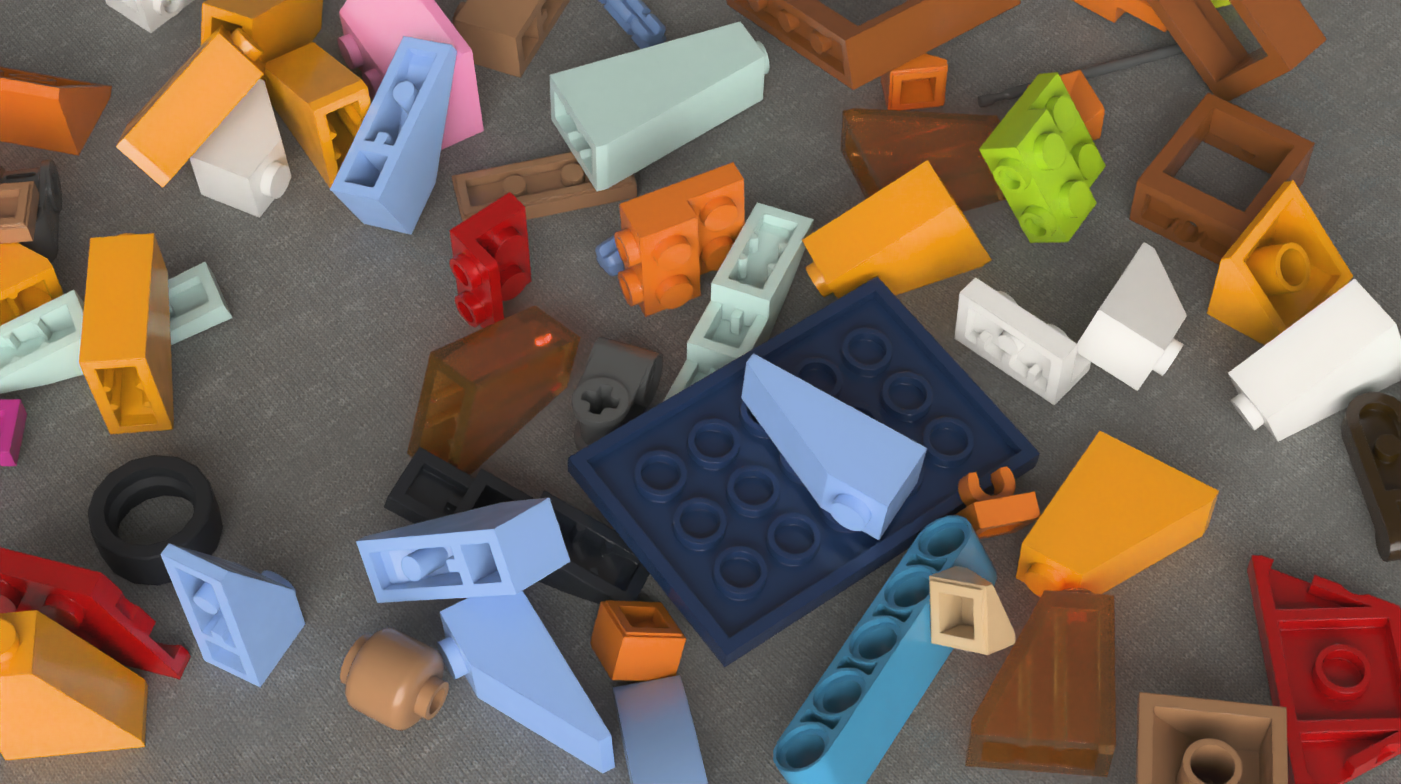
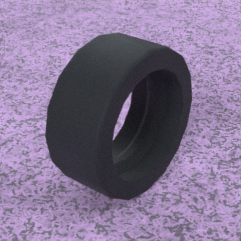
M151 455L130 460L110 472L94 491L88 509L90 532L101 557L114 574L134 584L158 586L172 582L160 555L165 547L170 543L212 555L218 547L223 529L220 509L209 480L196 465L174 456ZM160 496L182 497L193 504L194 513L189 522L180 532L165 541L149 545L131 544L122 540L118 534L120 522L132 508L145 500Z

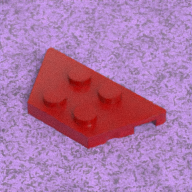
M0 547V613L38 610L122 665L181 679L191 657L189 651L182 645H167L151 639L149 635L156 621L139 606L130 602L123 595V591L102 572Z
M1252 555L1247 567V573L1272 705L1286 707L1288 784H1345L1401 754L1400 606L1369 594L1358 595L1351 593L1341 584L1315 574L1312 582L1309 583L1271 569L1274 559L1263 555Z

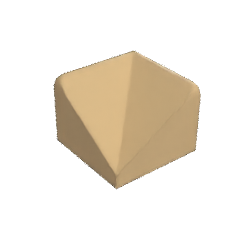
M954 566L929 576L932 644L990 655L1016 643L1014 629L991 582L970 569Z

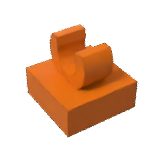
M1007 466L1001 467L990 474L991 482L994 486V495H988L981 489L976 472L968 473L959 480L958 492L961 500L967 507L955 515L967 518L979 539L1016 533L1038 520L1041 516L1035 491L1013 495L1016 487L1015 478Z

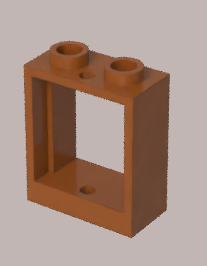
M1147 0L1212 93L1225 101H1231L1291 71L1327 40L1300 0H1229L1262 46L1249 54L1210 0Z
M1208 92L1137 180L1129 220L1220 265L1222 257L1284 182L1294 180L1297 187L1300 188L1304 182L1315 143ZM1202 141L1272 175L1244 212L1174 178Z

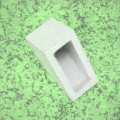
M259 79L190 157L201 195L259 218L274 199H278L284 194L292 178L266 84L262 79Z
M1143 242L1077 343L1078 354L1137 391L1152 370L1163 376L1184 345L1173 337L1187 315L1155 248Z

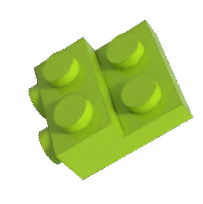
M1058 72L1040 73L982 144L979 151L1029 242H1069L1097 204L1089 188L1106 165Z

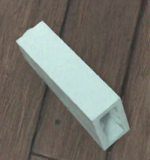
M741 21L550 74L551 120L597 192L602 191L763 100L764 75L768 74L770 68L768 54L764 45L760 41H755Z

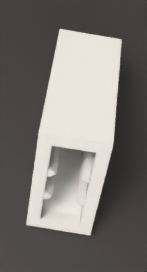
M1353 279L1228 372L1238 393L1230 401L1244 421L1254 431L1264 425L1279 442L1347 408L1356 396L1367 392H1379L1401 381V337L1397 324L1360 283Z

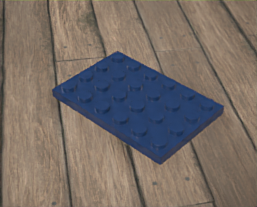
M875 277L568 457V472L722 665L726 667L909 549L918 534L931 522L945 516L955 515L967 506L960 498L958 484L959 480L968 473L976 472L981 489L986 494L992 495L994 494V486L991 482L990 474L1001 467L1007 466L1012 471L1016 480L1036 466L1040 453L878 277ZM753 353L927 448L917 484L880 540L863 531H852L843 527L832 517L831 513L818 505L744 403L741 396L746 362Z

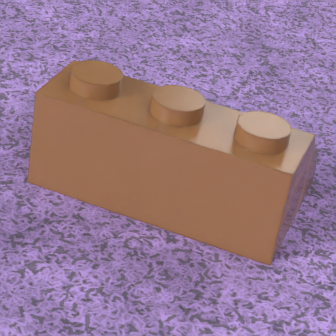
M1139 692L1137 699L1136 784H1288L1286 707Z

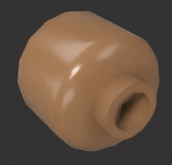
M391 627L379 630L372 636L369 634L362 635L355 641L344 659L340 672L341 683L346 685L345 695L348 705L385 726L398 731L414 726L422 717L427 720L435 717L443 706L449 690L448 682L442 680L444 662L441 653Z

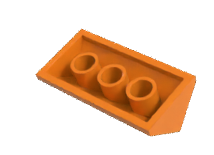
M0 66V141L79 156L111 97L112 86Z

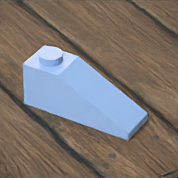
M403 36L330 188L363 224L412 235L436 183L457 50L453 45Z
M753 353L746 362L741 396L744 403L818 505L831 513L832 517L843 527L852 531H863L880 540L917 484L927 448Z
M550 498L501 502L368 535L356 541L377 603L516 595L571 562Z
M169 543L160 555L204 661L261 687L305 625L295 588L289 581L275 572L265 570L260 574L238 563Z
M523 591L516 595L468 597L440 611L445 639L437 642V646L449 673L454 679L465 675L477 698L602 774L615 768L610 732Z

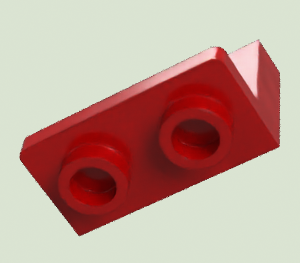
M508 192L449 230L453 258L450 259L449 264L456 278L458 295L454 298L456 307L470 326L476 328L480 325L494 340L506 334L502 301H509L515 298L527 284L532 282L526 208L511 192Z

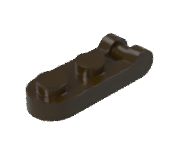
M1367 392L1356 396L1349 403L1340 426L1341 435L1375 527L1378 553L1385 562L1401 560V402L1395 397L1381 392Z

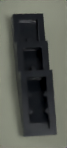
M419 446L388 495L384 508L416 524L501 502L535 498L482 468L474 478ZM544 490L540 498H550L571 562L538 582L597 604L606 600L636 601L650 573L619 534L612 528Z

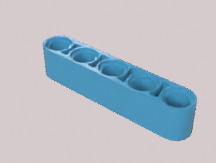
M959 515L945 516L931 522L918 534L787 726L773 750V761L788 784H866L954 649L931 643L929 576L954 566L970 569L991 582L993 586L997 580L996 569L967 518Z

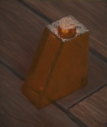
M862 108L842 111L841 153L865 199L928 160L962 212L1006 200L979 151V148L1000 123L997 115Z
M534 305L431 351L407 454L413 457L420 446L471 475L567 388L581 337Z
M1067 588L1061 591L1044 590L971 720L965 766L1107 777L1116 747L1114 595L1094 594L1083 588Z

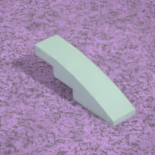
M756 203L711 283V301L687 341V360L664 401L768 341L806 248L802 239L811 234L814 219Z
M206 262L168 280L171 345L232 318L216 278ZM75 290L0 326V394L48 385L84 375L79 364L84 302Z

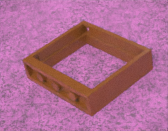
M726 0L728 6L852 90L1021 4V0H909L857 26L818 0Z

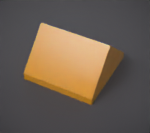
M1294 180L1286 181L1279 187L1222 257L1207 314L1263 345L1269 343L1347 285L1353 278V274Z

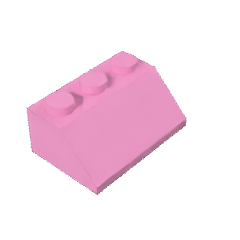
M347 0L339 11L344 36L337 39L338 46L350 69L358 67L361 70L363 81L368 87L369 96L372 101L403 36L450 44L457 50L441 150L484 131L472 49L435 0Z

